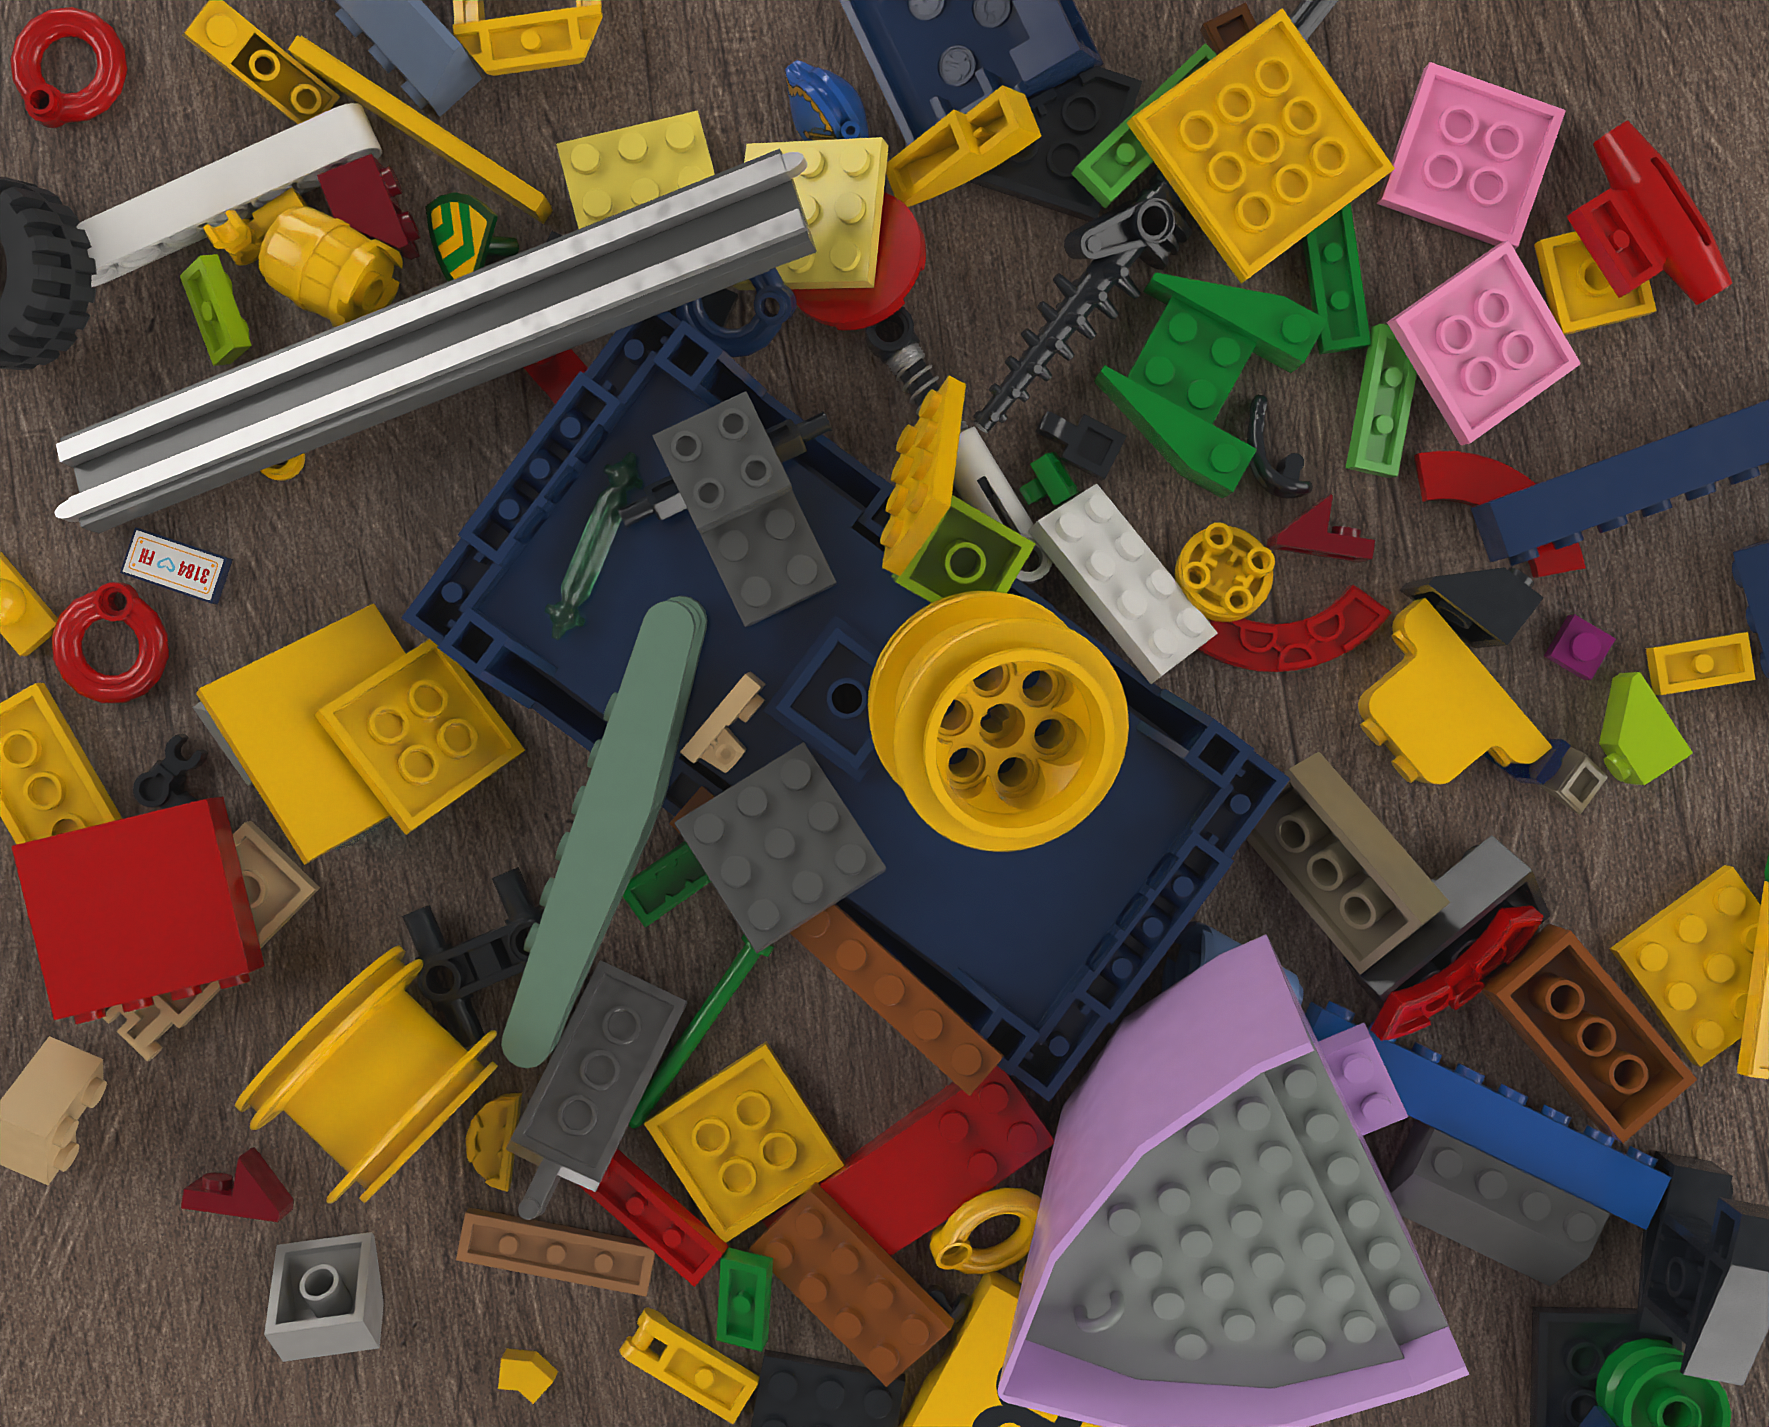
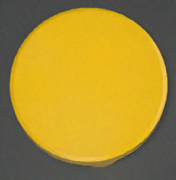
M1221 522L1213 523L1206 529L1196 533L1181 550L1175 566V581L1179 584L1187 599L1205 618L1218 622L1237 621L1252 614L1267 598L1273 583L1275 557L1272 551L1264 547L1250 533Z

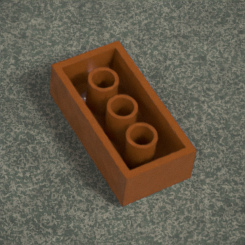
M1548 924L1527 942L1509 965L1505 962L1502 963L1482 981L1485 984L1482 990L1483 994L1598 1129L1621 1143L1626 1142L1698 1080L1571 930Z

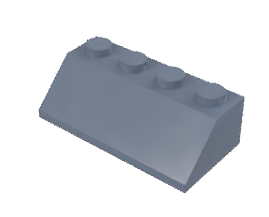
M333 0L341 8L335 13V16L355 38L363 32L373 43V46L367 51L388 74L393 69H396L404 77L406 82L400 87L421 110L428 104L441 117L482 79L461 43L421 0Z

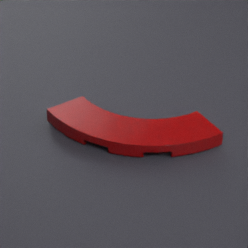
M1432 451L1414 455L1422 502L1452 501L1475 507L1536 484L1527 476L1506 464L1473 453ZM1550 542L1537 547L1540 556L1528 561L1533 578L1586 568L1579 543L1555 550L1553 543Z
M1353 584L1349 585L1341 596L1322 611L1292 623L1268 624L1245 618L1232 622H1218L1207 619L1217 631V634L1198 648L1197 651L1218 662L1240 669L1258 672L1301 670L1318 666L1353 650L1380 628L1392 612Z
M1533 906L1500 908L1483 934L1452 964L1417 985L1391 992L1370 1030L1381 1041L1395 1039L1431 1025V1021L1428 1018L1447 1006L1457 1010L1483 990L1485 984L1481 980L1495 969L1502 960L1508 965L1514 960L1533 936L1544 916Z

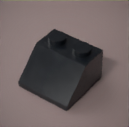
M1502 567L1434 576L1405 583L1400 590L1413 601L1426 598L1454 632L1474 648L1508 645L1544 598L1532 589L1534 586L1532 579L1513 567H1509L1508 570Z

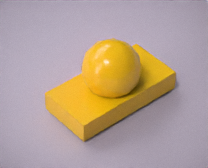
M0 552V633L19 656H28L52 636L58 618L6 556Z

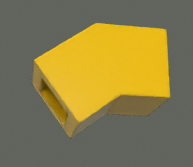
M507 1348L501 1358L498 1389L519 1391L534 1404L554 1382L558 1370L537 1351Z

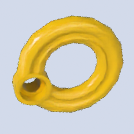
M1004 1187L984 1192L965 1202L948 1218L946 1224L937 1227L931 1234L930 1250L937 1266L945 1270L955 1269L964 1274H987L1004 1269L1023 1259L1030 1250L1041 1198L1023 1188ZM1001 1214H1014L1019 1217V1226L1007 1240L988 1248L971 1247L968 1237L983 1221Z

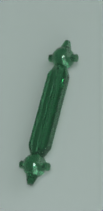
M629 452L622 461L615 463L613 466L606 464L603 473L608 475L611 485L599 494L561 584L562 601L554 605L548 603L545 608V613L550 614V620L553 624L552 637L557 640L567 630L575 626L582 627L584 625L585 618L580 616L578 607L589 598L622 520L617 508L627 505L626 491L634 487L637 489L642 487L643 480L638 478V471L635 468L636 454Z

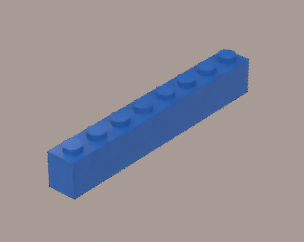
M1330 1000L1325 1008L1310 1002L1305 1012V1016L1318 1042L1359 1025L1353 1022L1356 1013ZM1374 1021L1371 1022L1368 1028L1369 1034L1407 1115L1647 1230L1672 1178L1654 1168L1658 1161L1657 1158L1633 1146H1629L1627 1152L1624 1153L1612 1147L1615 1140L1613 1137L1589 1125L1586 1126L1584 1132L1568 1126L1572 1119L1570 1116L1545 1104L1539 1112L1525 1105L1529 1098L1528 1096L1502 1083L1498 1091L1482 1084L1485 1075L1461 1063H1458L1455 1070H1452L1439 1063L1442 1057L1441 1054L1417 1042L1414 1043L1412 1049L1396 1043L1397 1038L1381 1041L1370 1030L1374 1024Z

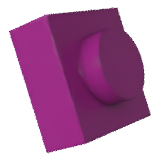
M1575 614L1568 615L1544 657L1583 680H1592L1616 638Z

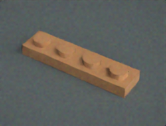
M468 1208L464 1216L456 1260L646 1297L649 1291L656 1253L641 1240Z

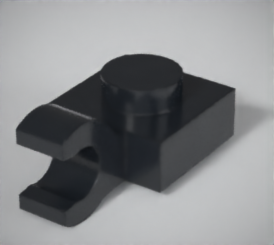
M1047 411L1046 415L1042 416L1035 430L1037 434L1066 446L1060 457L1062 461L1101 481L1108 475L1127 437L1086 414H1083L1077 425H1074Z

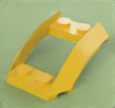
M453 0V33L485 73L493 76L580 64L585 60L602 20V1L576 0L577 7L485 20L484 0Z

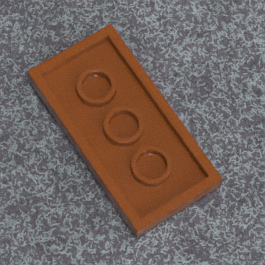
M817 1182L807 1189L757 1237L749 1248L754 1254L773 1258L772 1272L886 1387L951 1330L955 1322Z

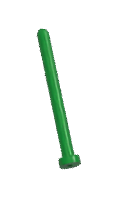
M742 935L741 939L745 945L650 1079L628 1126L636 1129L644 1123L761 955L769 957L775 948L774 944L756 953L746 936Z

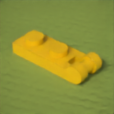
M644 1308L637 1320L639 1326L634 1336H628L619 1349L620 1354L630 1363L731 1424H734L758 1385L759 1376L670 1323L660 1312L652 1308ZM654 1338L666 1344L661 1355L653 1352L649 1347Z

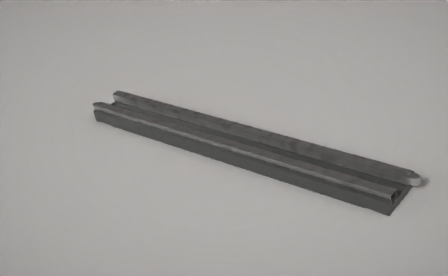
M777 149L61 437V442L56 444L59 460L63 464L74 467L79 494L69 497V500L60 504L55 510V516L69 522L79 521L82 528L100 534L135 518L146 516L763 274L772 268L816 253L817 250L793 178L804 172L807 168V162L799 152L783 154L780 149Z

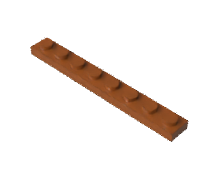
M701 786L669 824L678 831L674 822L716 796L706 787ZM833 904L790 932L794 938L969 1096L1004 1057L997 1048L836 904Z

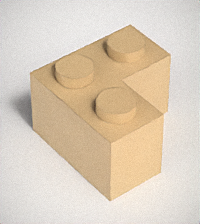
M49 1036L0 1100V1165L46 1185L50 1184L59 1170L65 1172L71 1166L79 1151V1144L76 1143L78 1119L86 1107L93 1108L97 1105L106 1089L107 1082L103 1080L102 1058Z

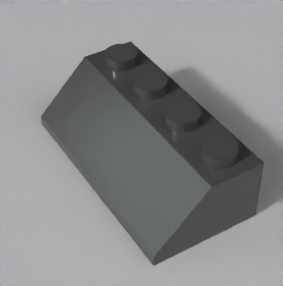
M1417 1119L1385 1182L1402 1216L1549 1287L1590 1257L1610 1213Z

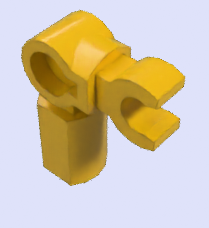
M291 187L253 212L254 219L252 221L250 219H241L235 210H228L225 212L228 220L218 227H212L210 224H207L203 227V231L216 249H225L230 254L236 265H247L259 259L262 242L268 229L279 215L289 208L309 206L300 193Z

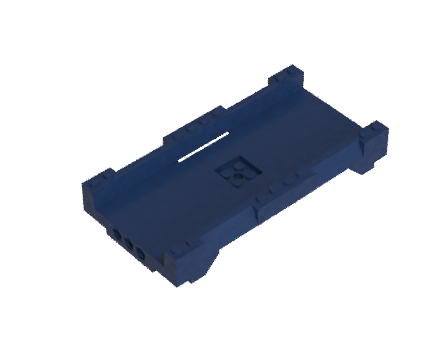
M668 311L617 330L585 373L581 371L578 373L459 532L458 536L461 539L401 618L436 643L438 649L477 678L526 708L535 710L591 752L595 742L603 738L608 723L603 719L606 706L612 694L619 692L643 619L648 610L659 602L681 595L692 597L700 602L706 611L708 619L707 628L662 808L676 816L701 786L706 787L715 796L728 789L683 756L680 751L740 679L751 671L766 684L758 693L765 701L746 723L738 717L734 723L728 726L747 750L727 773L722 772L703 759L698 761L733 786L804 742L886 866L885 872L835 904L1004 1055L997 1064L998 1067L1010 1076L1013 1074L1046 1100L1050 1101L1109 1022L1111 1024L1115 1022L1233 864L1234 860L1231 858L1289 782L1290 778L1254 752L1253 747L1217 720L1167 689H1161L1155 683L1150 684L1143 674L1053 608L1052 604L1016 578L1007 592L1008 594L1027 598L1053 612L1069 629L1074 630L1094 644L1116 671L1124 690L1129 714L1128 742L1124 760L1112 787L1094 811L1073 829L1047 843L1024 850L993 852L966 847L939 834L918 815L908 801L903 789L892 779L883 766L872 740L868 716L870 681L883 648L907 619L920 609L931 604V602L896 583L891 577L893 573L882 568L884 552L852 528L855 524L880 543L882 532L891 515L885 511L886 504L895 487L880 475H876L823 434L805 442L807 450L804 453L781 463L791 483L792 491L837 585L745 628L688 509H684L663 520H658L654 514L627 528L617 508H622L645 497L644 488L671 475L652 435L746 391L765 430L787 419H792L795 425L804 420L768 394V390L724 350L684 320L681 322ZM990 669L980 674L974 680L985 677L989 673ZM1034 671L1027 675L1022 688L1028 689L1034 686L1039 680L1040 671ZM842 684L855 685L861 691V706L853 713H842L833 704V693ZM955 700L952 701L944 716L952 712ZM998 704L989 708L987 710V715L982 717L981 721L990 719L991 709L998 707ZM1051 719L1042 721L1037 726L1035 736H1040L1049 729ZM961 748L955 751L950 757L949 764L953 765L961 762L967 755L968 748ZM1016 757L1003 761L999 767L998 774L1009 771L1013 767Z

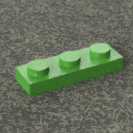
M1378 324L1371 327V345L1367 349L1346 469L1392 478L1398 477L1417 372L1389 325Z

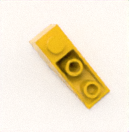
M208 0L182 34L184 38L297 125L329 111L340 98L337 93L223 0Z

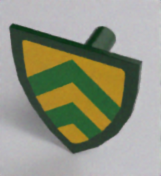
M458 192L438 196L425 206L429 236L435 257L448 282L483 268L487 256L511 257L518 254L519 244L516 238L493 236L498 215L473 195Z

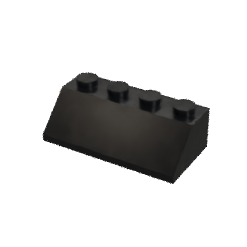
M1491 835L1480 845H1475L1468 849L1462 856L1461 861L1444 875H1439L1432 879V882L1451 903L1361 975L1347 958L1343 957L1356 981L1380 1010L1391 992L1417 985L1441 972L1458 959L1483 934L1500 908L1533 906L1544 916L1541 924L1550 917L1532 869L1494 836Z

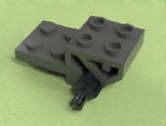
M745 391L652 435L671 475L644 488L646 496L622 508H617L619 514L628 528L654 514L658 520H663L684 509H688L745 628L837 585L781 464L804 453L807 450L805 442L828 431H832L824 411L796 425L792 419H787L765 430Z

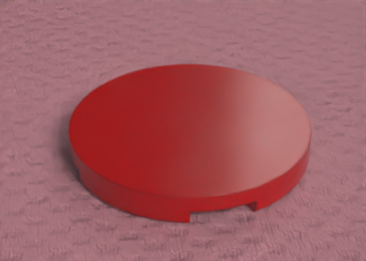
M884 192L874 288L791 289L796 298V305L807 317L821 324L836 327L837 330L862 329L885 320L905 304L903 299L912 289L920 271L924 270L926 242L922 229L913 213L902 201Z

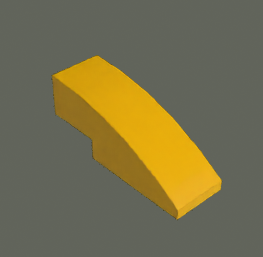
M1002 85L966 114L956 110L947 114L889 160L886 166V175L894 196L907 207L934 198L982 175L1016 155L1042 135L1025 94Z

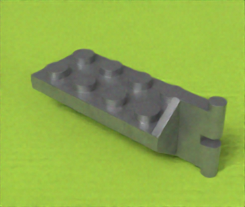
M599 961L506 1147V1150L539 1166L518 1207L519 1215L523 1219L530 1220L545 1212L561 1177L594 1192L597 1191L687 1005L686 1000L608 963Z

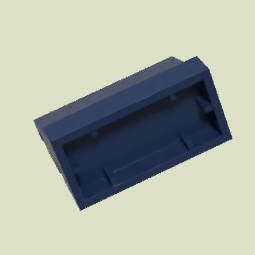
M839 0L907 145H910L951 111L956 110L966 114L1002 85L1025 94L1027 100L1065 81L1068 83L1078 78L1079 74L1095 66L1100 67L1104 64L1074 0Z

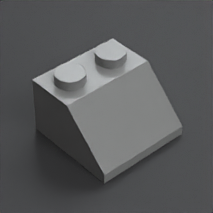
M372 1232L276 1246L264 1335L283 1362L380 1348L384 1301L375 1236Z

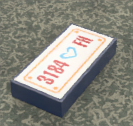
M135 527L120 573L218 605L233 559Z

